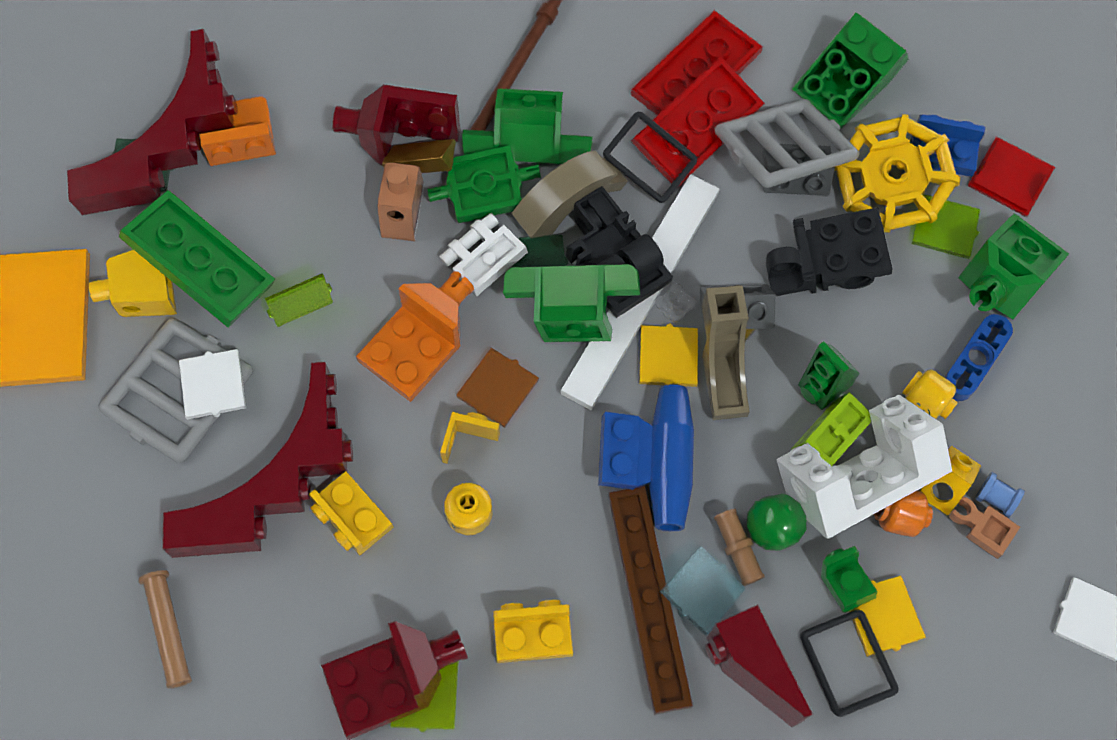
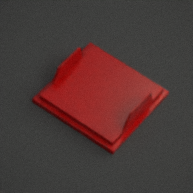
M996 136L967 186L1027 217L1054 171L1055 166Z

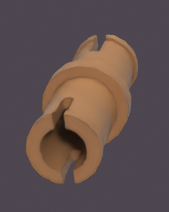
M733 508L716 515L714 520L717 522L727 545L724 550L727 556L732 557L742 580V585L746 586L765 578L751 548L754 546L752 538H747L736 509Z

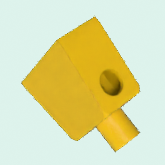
M135 250L113 256L106 261L108 279L89 282V292L92 301L110 300L119 316L134 317L177 314L173 282Z

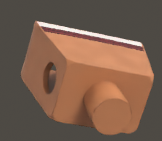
M397 163L385 164L377 206L382 238L415 241L425 186L420 167ZM395 211L402 213L404 217L396 219Z

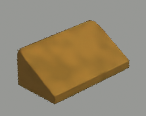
M449 139L394 145L384 158L382 166L384 167L386 163L415 165L420 167L421 173L452 171L456 141Z

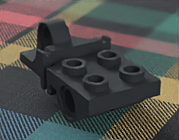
M603 186L574 203V218L584 236L566 247L565 256L572 264L576 260V266L629 264L634 266L639 272L640 295L607 296L606 306L616 318L672 282L673 276L663 264L664 258L656 242L647 234L641 236L636 230L634 220L628 223V212H622Z
M878 207L810 221V230H805L803 218L793 220V228L797 249L794 247H780L770 251L766 256L769 284L776 296L811 290V293H817L816 284L822 283L823 291H828V286L838 284L843 289H859L873 283L875 277L892 274L893 269Z

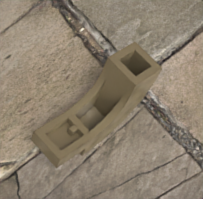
M596 150L583 153L563 163L541 179L524 196L512 212V215L531 238L551 235L564 218L574 209L575 202L601 186L607 192L620 191L628 180L616 167L605 158H602Z

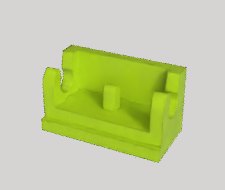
M848 392L835 399L791 449L808 443L819 452L820 457L833 466L872 422L869 410Z

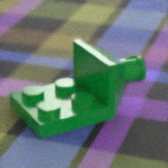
M1014 213L987 239L958 278L971 290L969 299L973 306L979 300L983 301L978 310L990 311L995 308L1009 318L1014 319L1067 258L1069 253Z

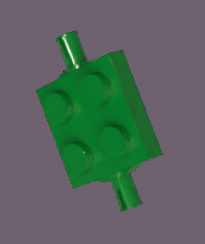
M511 145L454 157L452 171H448L447 185L427 188L430 203L450 198L459 224L485 218L489 213L496 216L513 212L522 200V182L541 179L539 164L519 169L514 161Z

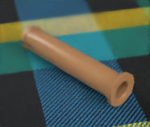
M167 570L147 573L141 576L138 581L139 584L144 585L166 678V687L171 689L192 682V678L189 675L166 580L169 577V572Z

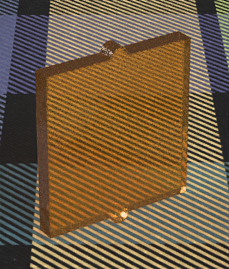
M491 348L459 390L456 397L477 410V413L485 415L505 428L537 384L539 377L521 367L518 360H510Z

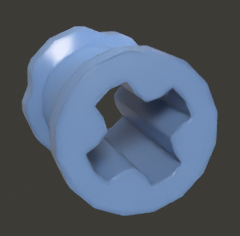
M991 472L980 487L975 500L979 502L986 501L1003 511V515L1009 518L1022 500L1025 490L1012 488L997 479L996 473Z

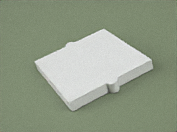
M238 349L214 354L207 351L203 356L179 360L185 418L187 420L209 415L219 417L220 413L246 408Z
M1072 578L1064 601L1059 603L1061 611L1053 633L1116 662L1117 596L1078 578Z

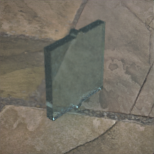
M700 546L661 590V593L680 611V617H686L706 636L743 593L745 588L726 570L727 566L725 564L720 565Z

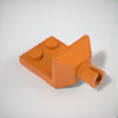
M453 271L446 282L439 288L431 283L402 284L398 288L402 307L356 356L360 364L409 402H412L460 348L459 306L474 291V286L465 276L460 281L461 273Z

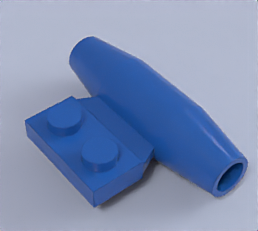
M672 384L659 388L652 425L642 420L640 416L604 412L601 416L598 485L634 490L649 484L655 528L671 532L683 530L693 488L694 426L688 389L681 385Z

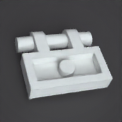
M491 213L484 219H477L470 225L471 230L459 240H452L447 245L448 249L439 256L447 267L457 259L461 261L452 269L461 273L460 280L465 276L474 286L473 293L476 296L528 253L526 246L505 225L501 226L494 233L491 231L499 224L498 220ZM479 240L484 241L471 253L468 251Z

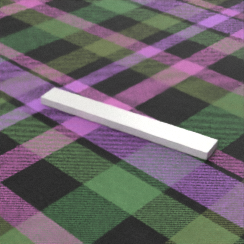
M691 174L652 237L662 252L663 264L671 274L720 188ZM663 288L618 318L610 310L607 312L613 329L611 341L589 342L562 387L561 395L592 411Z

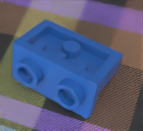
M921 114L917 123L940 135L945 134L949 138L948 147L956 174L972 177L976 172L979 143L985 134V126L976 125L969 121L960 122L945 119L938 115ZM911 135L910 143L916 147L918 145L924 147L927 144ZM936 153L929 155L932 169L941 171Z

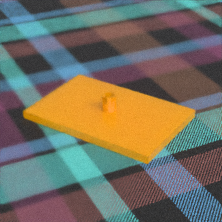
M87 249L0 255V387L85 380L90 253Z

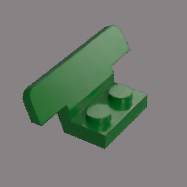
M498 88L495 104L494 131L463 130L462 142L464 155L511 145L514 161L563 164L578 155L590 152L593 136L561 135L563 92Z
M629 264L513 267L505 273L503 294L505 298H534V323L544 342L611 341L613 329L606 314L607 296L640 295L639 272L634 266Z

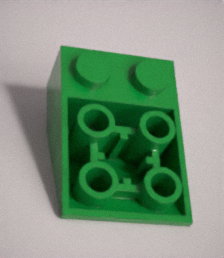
M855 12L792 90L803 99L810 101L829 120L833 119L842 129L891 82L909 60L907 50Z

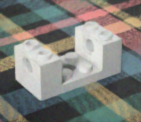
M901 395L886 399L882 404L869 410L877 443L876 446L864 450L861 454L840 465L830 466V464L820 457L819 452L808 443L796 447L789 453L777 458L785 492L801 504L807 516V521L829 539L952 472L944 427L941 422Z

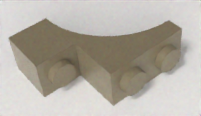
M743 285L706 289L701 306L707 337L702 359L712 419L722 420L748 417L750 411L744 358L748 313Z

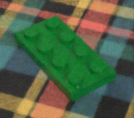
M169 190L120 230L119 238L228 328L275 281L273 276Z

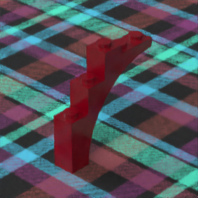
M204 29L191 31L190 55L185 76L174 99L160 118L139 138L120 151L95 163L67 170L69 201L81 215L153 203L161 196L160 188L164 187L162 171L198 164L197 151H201L200 134L234 128L233 115L238 114L237 103L234 95H229L222 84L220 73L215 67V61L219 60L218 47L215 41L209 40Z
M326 362L311 363L309 390L301 416L289 439L269 464L248 482L220 498L192 508L163 512V550L171 558L261 551V539H266L267 537L266 519L261 517V515L305 512V500H310L309 493L311 490L309 478L304 477L340 475L345 471L347 472V462H353L352 440H346L342 428L336 429L338 428V415L336 407H331V395H337L336 375L330 374Z

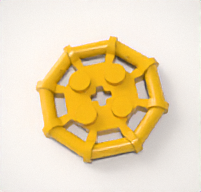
M902 114L901 117L868 125L861 123L856 126V132L849 142L858 151L863 144H866L870 148L868 155L863 161L854 160L835 166L844 200L842 207L846 212L872 209L871 206L863 203L869 196L877 204L886 205L885 214L880 212L885 233H890V230L924 222L932 224L938 219L937 214L953 189L960 185V176L956 174L948 147L949 138L945 134L940 135L908 118V114ZM898 131L895 138L878 141L875 137ZM909 133L927 144L924 147L920 145L916 147L910 143L909 139L905 138L906 134ZM936 153L941 171L932 170L929 155ZM892 165H897L899 170H905L900 179H894V177L888 175ZM851 173L861 174L864 188L855 192ZM930 182L939 184V188L929 202L923 196ZM915 203L918 208L916 211L894 215L896 206Z

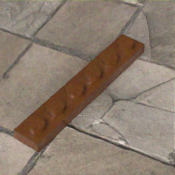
M645 486L635 488L634 490L624 489L609 492L608 498L653 713L658 715L692 708V698Z

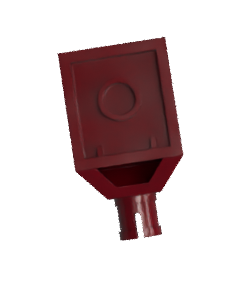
M382 85L363 100L361 109L336 106L333 115V129L335 133L342 132L359 136L361 147L382 166L384 158L391 149L394 133H399L405 137L420 136L432 138L436 141L454 139L458 142L461 131L457 95Z
M394 621L388 624L392 634L391 638L321 665L347 740L428 708L442 679L439 670L460 660L468 659L458 630H454L452 633L438 639L428 641L424 632Z

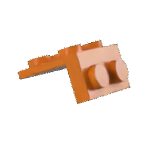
M260 96L237 100L238 114L233 115L234 128L200 134L201 146L210 166L276 155L269 107L265 97Z

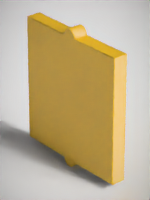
M667 324L666 326L641 325L639 384H673L697 387L698 328L673 327L672 324Z
M901 576L878 583L871 581L878 591L876 599L849 611L858 609L865 613L882 652L890 649L896 652L903 645L926 638ZM859 618L852 619L866 656L874 655L875 652Z

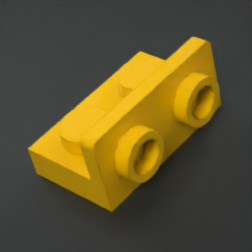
M346 471L320 493L315 489L309 493L314 503L310 507L311 511L322 524L328 521L331 522L338 530L333 536L346 551L353 548L360 556L394 528L390 520Z
M544 600L538 602V607L523 608L522 603H509L501 605V610L493 611L497 663L573 657L569 604L561 605L560 600Z

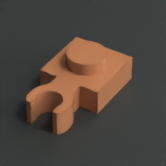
M962 497L958 504L966 509L967 515H961L956 510H953L949 514V518L957 524H964L970 527L971 530L966 538L998 559L1003 555L1020 529V526L991 506L986 507L983 512H980L972 500Z

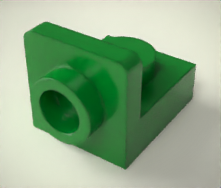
M856 546L845 550L842 548L836 549L829 553L822 562L821 579L843 613L876 599L878 592L858 562L859 551Z

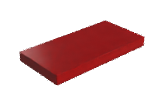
M714 10L632 88L631 96L658 115L720 56L739 75L761 54L763 46Z
M721 56L653 119L656 124L697 157L696 165L680 185L723 144L721 139L715 134V127L718 124L754 114L765 104ZM648 125L631 140L671 184L690 162L688 157Z

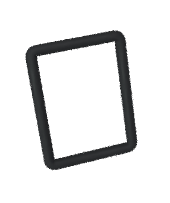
M640 111L633 114L603 152L604 158L659 203L668 200L697 163L695 154ZM639 118L690 159V162L662 196L610 155Z
M862 610L851 611L804 630L801 633L802 644L832 712L836 716H845L898 693V684ZM858 617L891 688L840 709L808 637Z

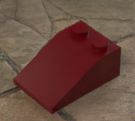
M758 605L714 625L706 638L708 643L705 644L706 652L714 666L719 664L725 675L791 727L800 724L813 715Z

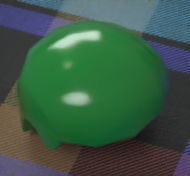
M781 493L765 496L759 499V501H755L747 512V530L752 540L759 547H763L764 550H784L801 540L807 530V516L801 504L787 494Z

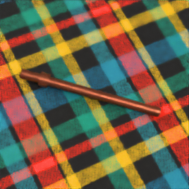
M548 0L542 3L536 13L537 19L470 130H486L495 115L497 89L511 88L546 27L552 25L559 13L557 9L563 0Z

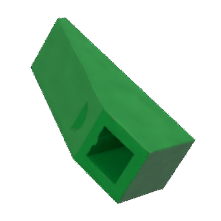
M823 341L814 352L798 386L801 388L803 397L809 403L816 404L823 410L849 389L860 373L835 347Z

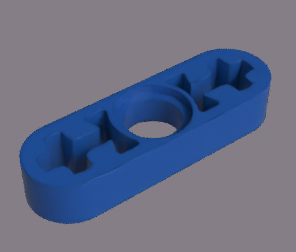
M999 314L987 316L946 374L945 378L954 385H956L957 380L964 371L970 374L964 383V387L961 390L956 388L954 400H967L976 391L1011 338L1013 327L1006 317ZM997 327L999 331L990 344L984 341L990 334L991 329ZM969 351H981L986 357V364H974L969 358Z

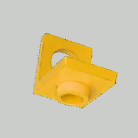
M452 412L440 450L442 463L448 464L457 431L498 441L500 437L499 423L488 421L487 417L479 413L469 412L467 415Z
M950 446L948 449L952 472L922 487L920 490L926 495L928 503L946 515L951 513L972 486L981 468L979 463L953 446ZM937 483L948 484L953 490V497L949 500L938 499L933 493V486Z

